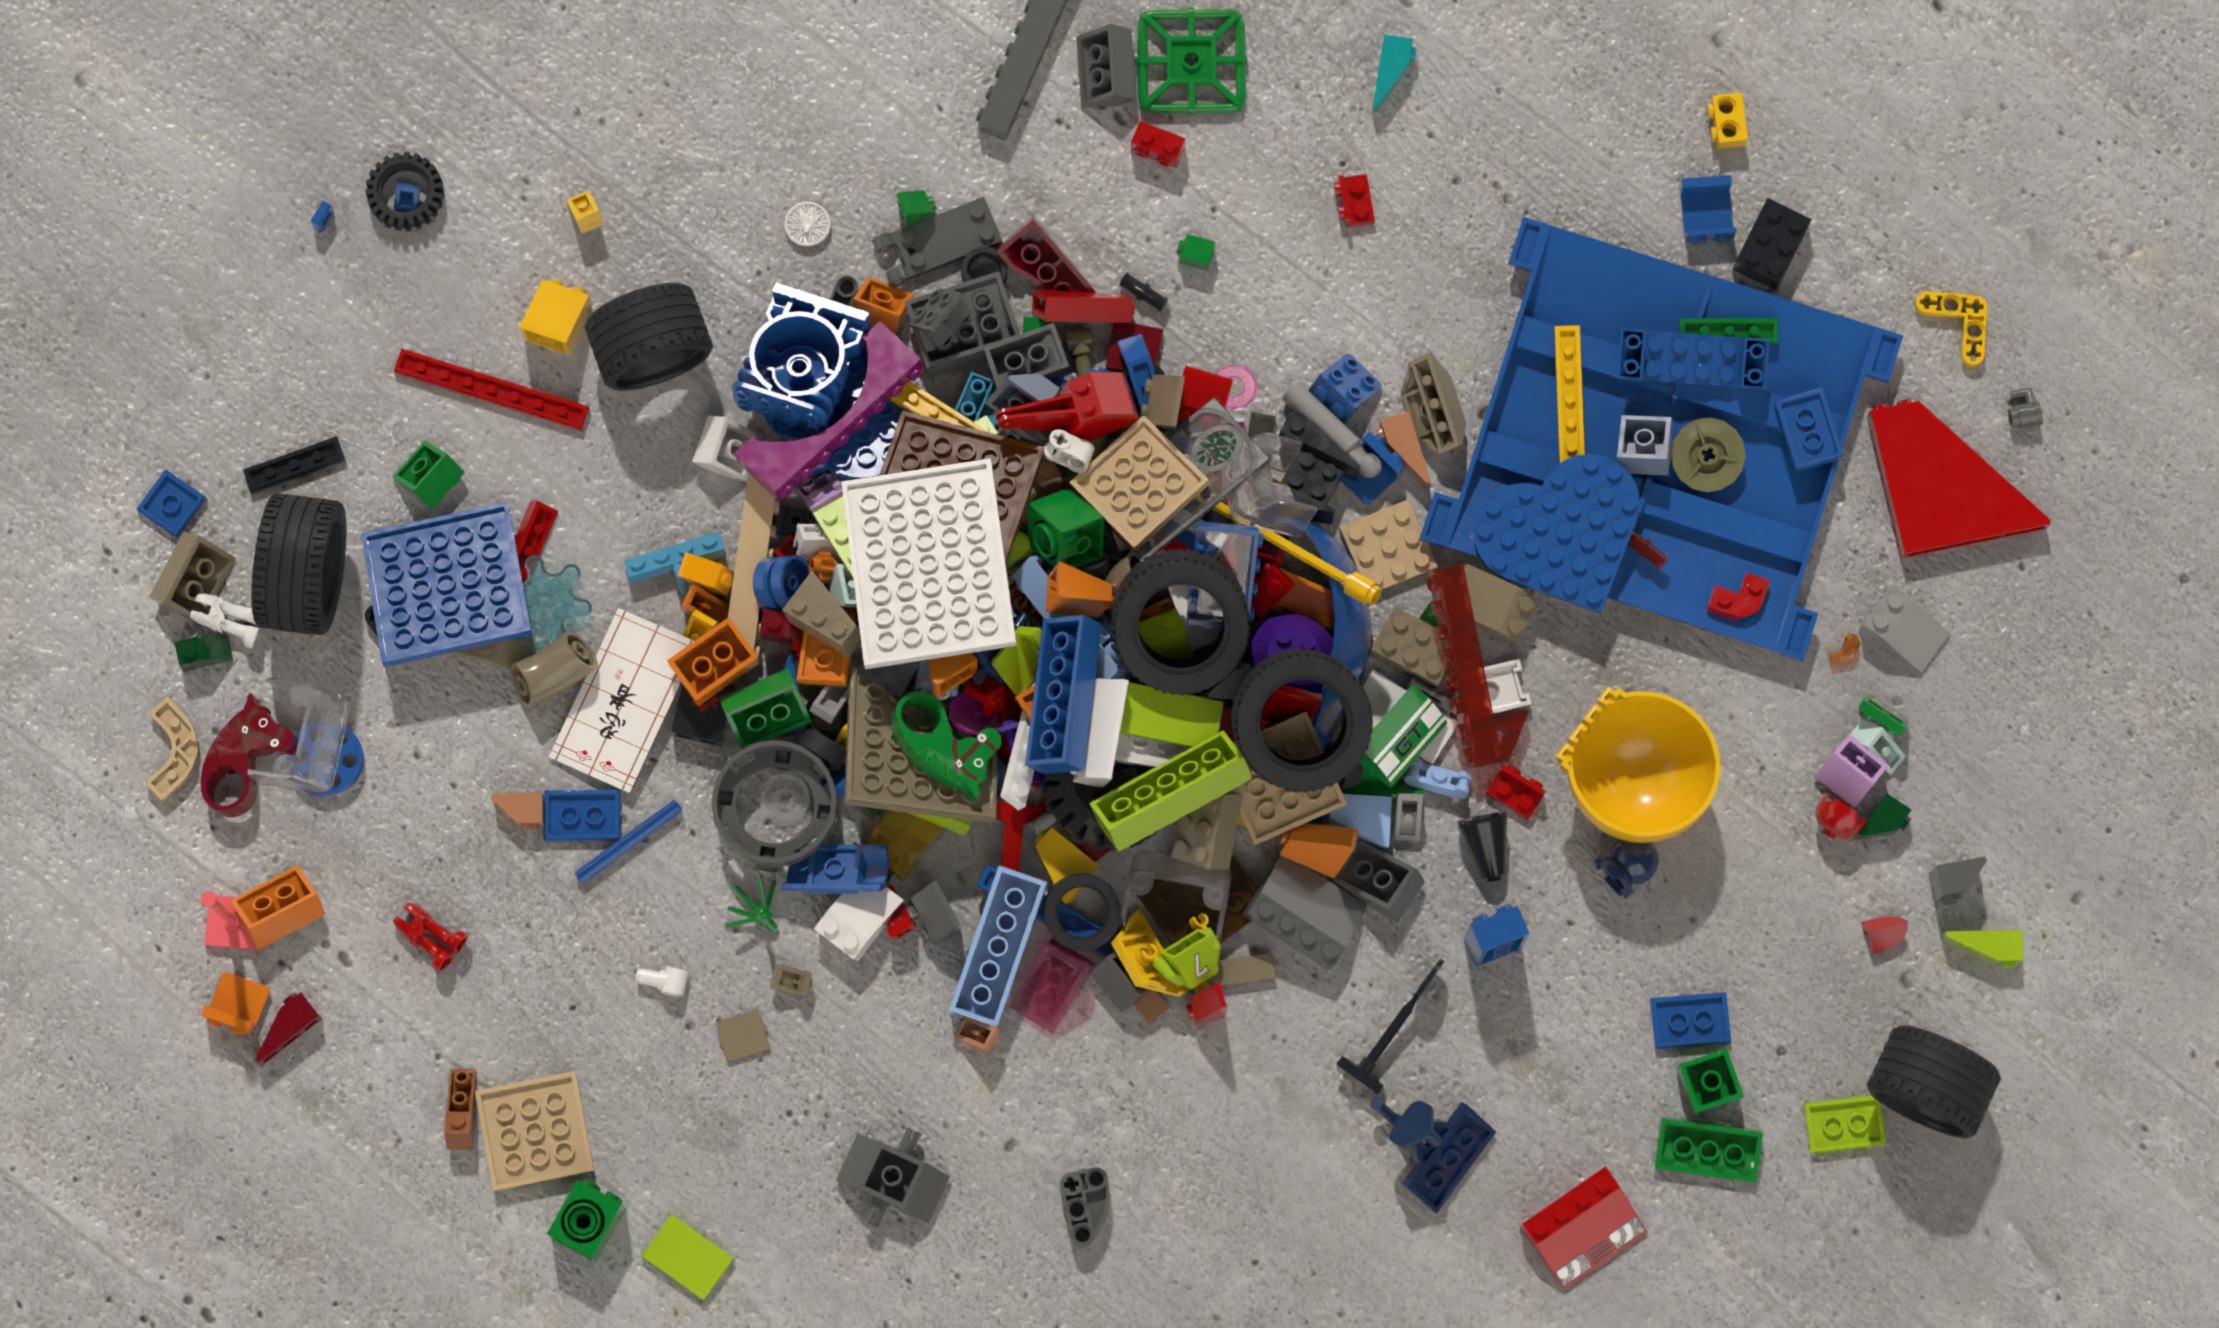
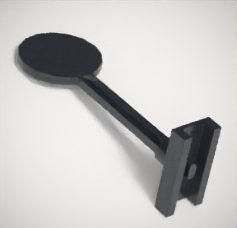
M1441 958L1413 998L1402 1007L1367 1058L1364 1056L1361 1062L1357 1064L1342 1056L1337 1062V1066L1378 1095L1384 1086L1371 1074L1377 1066L1375 1063L1410 1016L1415 1003L1435 978L1445 960Z

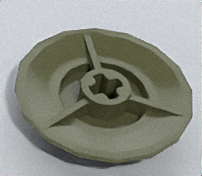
M1714 418L1697 419L1684 426L1675 437L1671 450L1672 466L1679 479L1690 488L1703 492L1719 491L1734 483L1743 470L1746 457L1744 442L1736 429L1725 421ZM1711 449V455L1714 456V460L1709 459L1705 462L1701 452Z

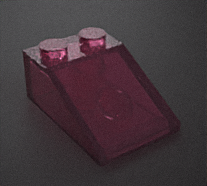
M1052 938L1044 944L1010 1008L1053 1034L1082 990L1096 964L1076 951L1063 946L1055 938Z

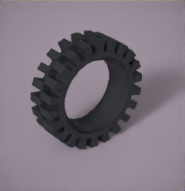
M397 152L393 153L394 157L389 158L387 155L383 158L384 162L380 163L378 161L375 164L376 169H371L369 173L370 179H367V189H365L368 204L381 223L384 222L388 228L392 226L397 231H401V228H405L406 231H412L411 228L416 227L418 230L422 228L421 224L426 223L428 225L431 223L430 218L432 216L436 218L438 208L441 209L443 206L442 199L445 196L443 191L444 185L439 172L433 164H430L427 158L424 157L422 159L416 153L413 156L410 155V152H404V155H400ZM401 171H412L424 178L428 186L427 196L422 205L410 212L392 210L383 200L385 183L392 175Z

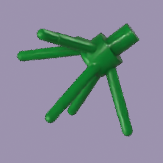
M761 878L758 879L761 906L759 907L737 885H734V890L754 911L750 913L728 906L727 909L748 918L728 922L724 926L729 928L757 922L759 926L764 925L769 932L775 931L778 925L772 920L773 914L769 908L777 881H772L766 899L763 880Z

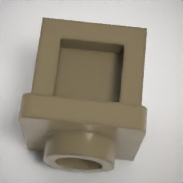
M778 963L775 965L769 988L796 997L806 996L812 987V972L808 970L802 971Z

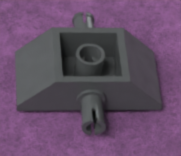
M906 1128L898 1148H892L884 1143L857 1134L836 1181L872 1197L873 1202L863 1220L868 1224L871 1223L874 1215H876L872 1225L879 1227L886 1208L890 1206L929 1223L950 1176L913 1157V1150L922 1135L915 1131L911 1140H909L913 1129ZM894 1171L897 1172L898 1181L889 1183L886 1175L892 1174Z

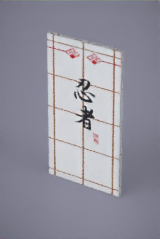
M618 608L596 654L598 666L586 676L549 758L631 794L682 684L669 667L667 660L694 641Z

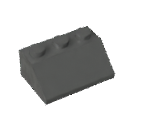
M1109 24L1077 36L1081 107L1120 106L1136 100L1132 29Z

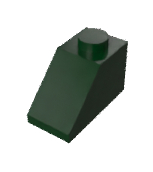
M228 635L196 636L174 642L179 665L184 672L234 660Z
M1886 793L1855 838L1860 841L1894 835L1899 829L1904 831L1911 821L1908 815L1912 809Z

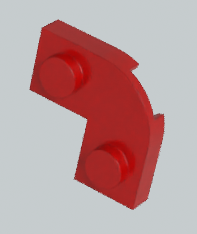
M1746 572L1739 593L1715 585L1706 611L1733 620H1740L1742 617L1758 613L1770 580Z

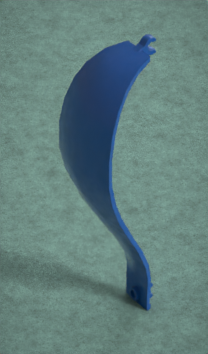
M1260 513L1261 517H1270L1271 519L1268 525H1263L1265 528L1272 531L1276 527L1283 526L1288 529L1302 530L1314 542L1323 561L1346 574L1358 572L1357 567L1344 547L1322 528L1299 518ZM1328 576L1332 587L1335 610L1334 642L1331 656L1342 662L1361 683L1370 657L1372 639L1369 604L1364 605L1346 595L1342 583ZM1323 685L1321 695H1323L1322 703L1312 720L1313 728L1323 749L1332 742L1343 720L1342 706L1337 694L1325 685ZM1320 816L1306 823L1323 825V819Z

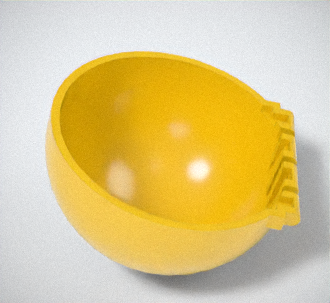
M1606 687L1597 699V703L1600 706L1594 704L1582 719V722L1579 723L1568 738L1570 744L1564 743L1555 755V759L1561 763L1560 769L1567 773L1569 788L1578 808L1598 829L1617 839L1635 843H1653L1672 838L1696 823L1712 802L1721 772L1720 754L1716 740L1704 720L1693 709L1675 698L1655 692L1635 691L1626 693L1619 687L1616 691Z

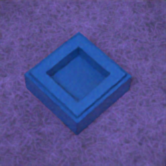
M322 200L311 219L313 227L320 232L325 229L334 213L329 203Z

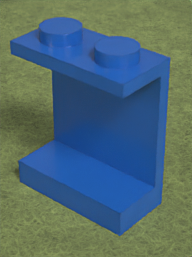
M1731 175L1681 179L1679 189L1685 242L1701 245L1710 240H1716L1717 243H1727L1734 239L1737 230L1736 227H1733L1730 198Z

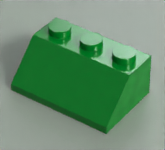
M789 668L719 698L741 750L752 744L772 740L812 722Z

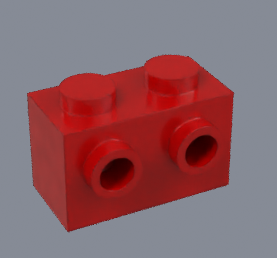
M1139 121L1131 140V151L1139 157L1153 159L1162 166L1177 168L1185 149L1186 138Z

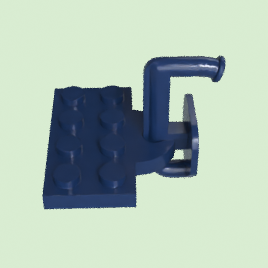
M1380 1096L1374 1097L1370 1102V1107L1394 1126L1389 1135L1390 1141L1402 1149L1410 1147L1412 1158L1416 1162L1401 1184L1427 1208L1437 1214L1495 1135L1496 1131L1463 1102L1459 1104L1447 1122L1441 1119H1434L1433 1107L1423 1101L1413 1102L1402 1116L1388 1107Z

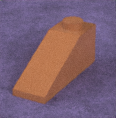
M1405 412L1381 419L1380 428H1377V434L1385 441L1387 450L1391 454L1393 452L1397 453L1404 461L1402 465L1424 488L1430 487L1431 480L1410 413Z

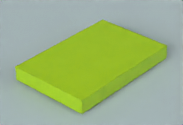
M1871 1095L1803 1104L1810 1155L1887 1145L1881 1103Z
M672 1214L641 1255L704 1301L734 1260L728 1253Z

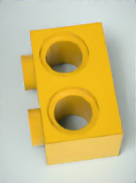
M1742 92L1713 95L1710 104H1707L1708 119L1712 118L1713 127H1710L1711 142H1715L1716 150L1746 147L1748 133ZM1723 105L1728 106L1731 109V113L1724 114L1720 111L1719 107ZM1730 129L1734 132V136L1726 137L1722 130Z

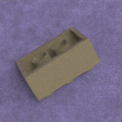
M183 531L149 598L191 619V611L207 614L210 607L195 602V598L198 594L217 596L235 557L201 536Z

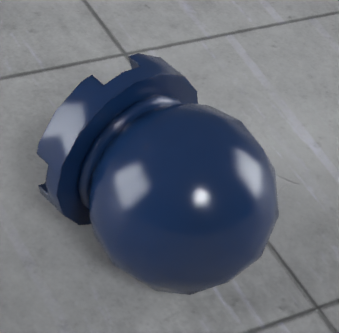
M1618 840L1611 848L1609 857L1601 854L1594 859L1593 863L1597 870L1602 868L1606 873L1607 877L1604 880L1618 896L1623 895L1626 900L1634 893L1632 885H1641L1652 878L1658 867L1659 856L1652 843Z

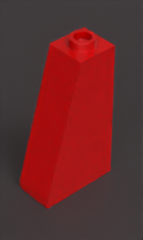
M1033 290L1031 314L1048 322L1131 323V318L1135 314V303L1132 297L1125 294Z

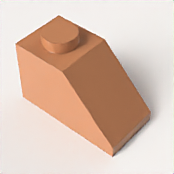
M542 792L491 794L493 802L519 827H523L524 831H537L539 827H544V795Z

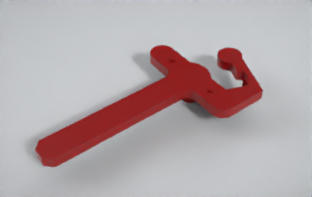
M1037 782L1031 783V787L1037 786ZM1046 795L1039 807L1026 804L1020 810H1017L1008 802L996 801V819L1004 823L1000 866L1019 872L1023 828L1026 824L1046 812L1044 804L1047 801Z

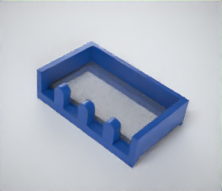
M1197 520L1193 551H1199L1201 554L1205 553L1209 557H1214L1216 561H1220L1234 574L1245 595L1250 622L1253 623L1255 609L1251 607V600L1256 598L1257 583L1253 582L1254 574L1259 573L1260 558H1256L1257 548H1262L1263 534L1259 533L1257 526ZM1189 585L1186 613L1187 623L1221 627L1223 613L1216 600L1206 591Z

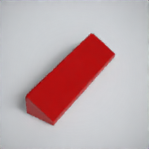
M538 500L530 501L515 535L524 590L558 513L557 510Z

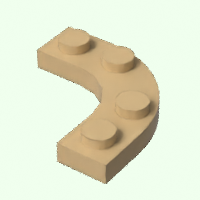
M168 696L155 706L149 714L166 731L171 740L172 749L170 757L164 766L145 782L162 802L168 799L190 777L196 765L199 751L198 738L192 723Z

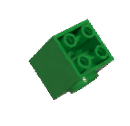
M1070 487L1028 503V539L1030 547L1054 568L1059 561L1078 568L1103 558L1104 516Z
M587 1179L584 1182L576 1180L547 1235L558 1243L597 1263L626 1208L622 1205L623 1200L609 1191H607L606 1195L601 1193V1188ZM590 1218V1226L586 1229H580L581 1221Z

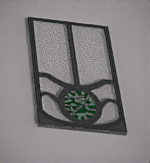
M1215 397L1165 436L1209 479L1210 484L1137 551L1104 519V522L1140 563L1146 557L1149 558L1152 557V554L1159 553L1271 461L1269 455L1258 446Z

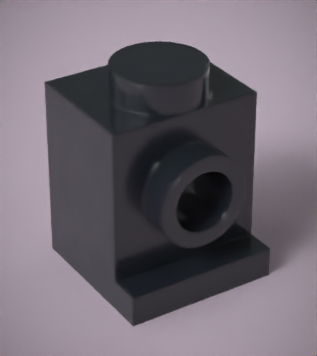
M780 505L776 532L778 535L788 536L791 534L795 537L797 525L791 523L793 518H799V524H814L815 519L811 518L810 511Z

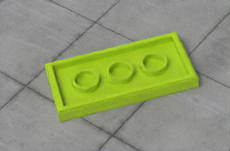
M1128 682L1119 733L1192 748L1219 733L1224 702L1188 694L1180 695L1175 693V695H1172L1169 692L1162 693L1160 690H1154L1153 687Z

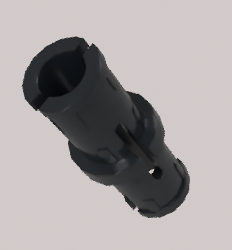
M1128 272L1119 283L1120 287L1137 296L1136 299L1141 302L1143 300L1159 312L1164 309L1169 300L1153 290L1149 283H1142ZM1135 286H1137L1138 288H1140V289L1143 290L1144 292L1148 293V294L1151 295L1153 298H1150L1149 296L1145 295L1143 292H1141V291H1139L1138 289H1136Z

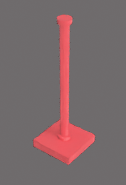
M211 891L204 892L201 895V903L209 907L204 945L256 950V946L248 936L230 900L236 897L215 895Z

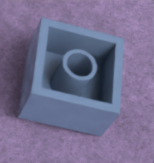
M1621 416L1617 462L1629 474L1669 476L1673 440L1672 417Z

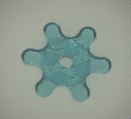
M533 555L527 558L525 568L528 572V578L523 585L531 627L535 625L543 626L547 630L548 638L553 642L566 632L563 624L566 617L569 615L586 617L591 613L592 605L587 599L577 598L572 593L571 587L579 579L581 573L578 566L567 564L559 573L551 574L546 571L544 562L539 556ZM541 595H549L553 603L549 607L541 605L538 602V598Z

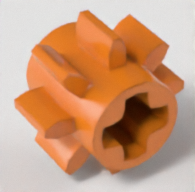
M819 551L816 557L810 558L809 574L813 571L822 583H828V581H831V575L836 564H838V560L831 558V552Z

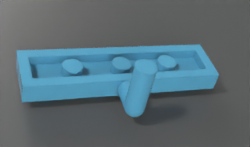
M720 532L624 560L630 584L674 571L680 593L687 595L690 589L688 582L678 576L685 552L708 560L725 556L726 552Z

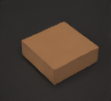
M1153 990L1134 1004L1135 1008L1150 1025L1170 1009L1159 994Z

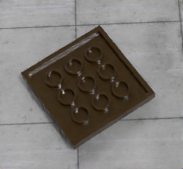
M1171 854L1129 885L1171 944L1176 943L1195 931L1191 928L1189 921L1192 917H1195L1197 922L1201 924L1198 915L1203 913L1208 916V924L1206 926L1212 929L1221 945L1252 922L1244 917L1243 913L1258 891L1233 855L1231 856L1229 869L1210 870L1173 858Z

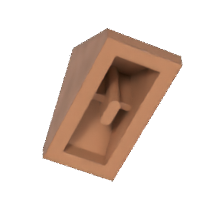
M965 1016L954 1038L989 1056L1001 1032L995 1026Z

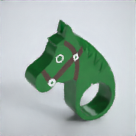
M922 691L906 694L899 701L891 716V729L900 749L924 773L946 786L962 790L975 803L980 795L979 786L987 778L985 775L986 764L995 756L1001 746L1000 734L993 728H986L979 733L977 738L967 737L956 740L953 737L945 709L935 696ZM908 706H920L926 709L934 718L935 730L932 733H925L923 736L920 733L911 731L902 720L901 710Z

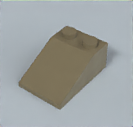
M1152 375V380L1147 379L1144 394L1149 395L1147 405L1142 404L1140 418L1144 415L1155 427L1174 430L1177 425L1185 377Z
M1465 564L1445 609L1503 643H1519L1538 598L1514 584L1469 564Z

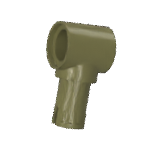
M1090 328L1065 331L1068 353H1071V356L1074 357L1078 377L1087 373L1089 367L1091 368L1089 354H1091L1093 344Z

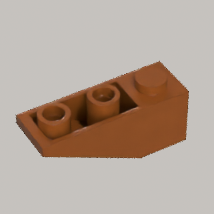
M450 1069L444 1129L447 1150H473L476 1069Z

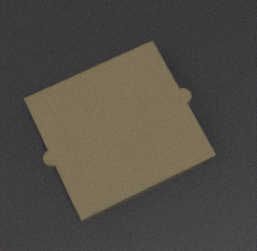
M759 1009L716 1022L721 1038L719 1043L723 1045L727 1062L770 1050L765 1033L767 1028L763 1026Z

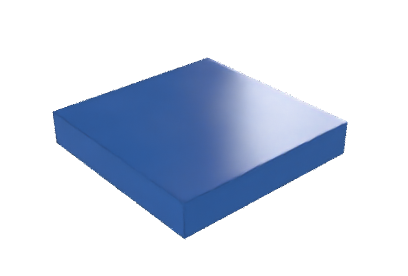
M165 469L136 510L178 539L207 498Z

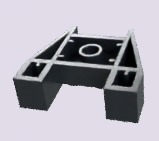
M1291 411L1280 429L1277 444L1297 453L1281 482L1256 471L1245 491L1244 503L1265 514L1293 517L1305 521L1332 525L1336 509L1328 506L1343 477L1357 482L1360 466L1314 422Z

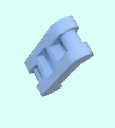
M1419 758L1408 768L1409 771L1405 774L1404 781L1407 785L1457 799H1466L1468 797V786L1472 781V774L1468 771H1452L1426 764Z

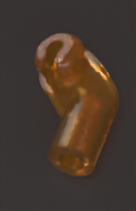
M1850 633L1845 637L1841 650L1828 653L1831 665L1855 658L1860 647V640L1856 634Z

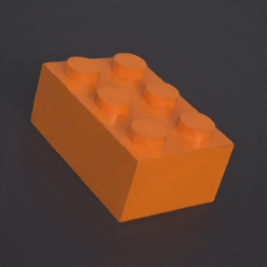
M729 617L667 660L669 667L697 706H700L760 664L758 656Z

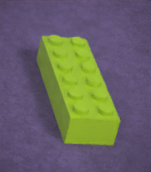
M1221 731L1089 804L1099 826L1119 852L1234 788L1243 785L1251 780L1252 776L1242 754L1226 733Z

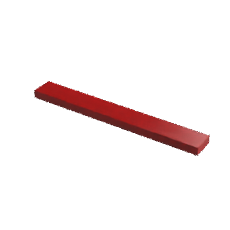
M402 348L393 371L401 376L578 431H583L590 411L589 406Z

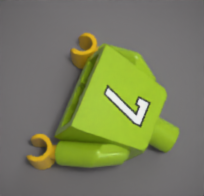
M1203 913L1198 915L1201 924L1197 922L1195 917H1192L1189 921L1191 928L1195 931L1161 951V957H1158L1157 947L1153 944L1147 945L1152 951L1151 956H1148L1143 950L1140 951L1141 958L1146 961L1152 960L1154 962L1153 966L1165 979L1176 986L1182 985L1188 989L1194 988L1196 994L1209 987L1207 979L1218 973L1217 962L1219 961L1221 945L1214 932L1206 926L1208 924V916Z

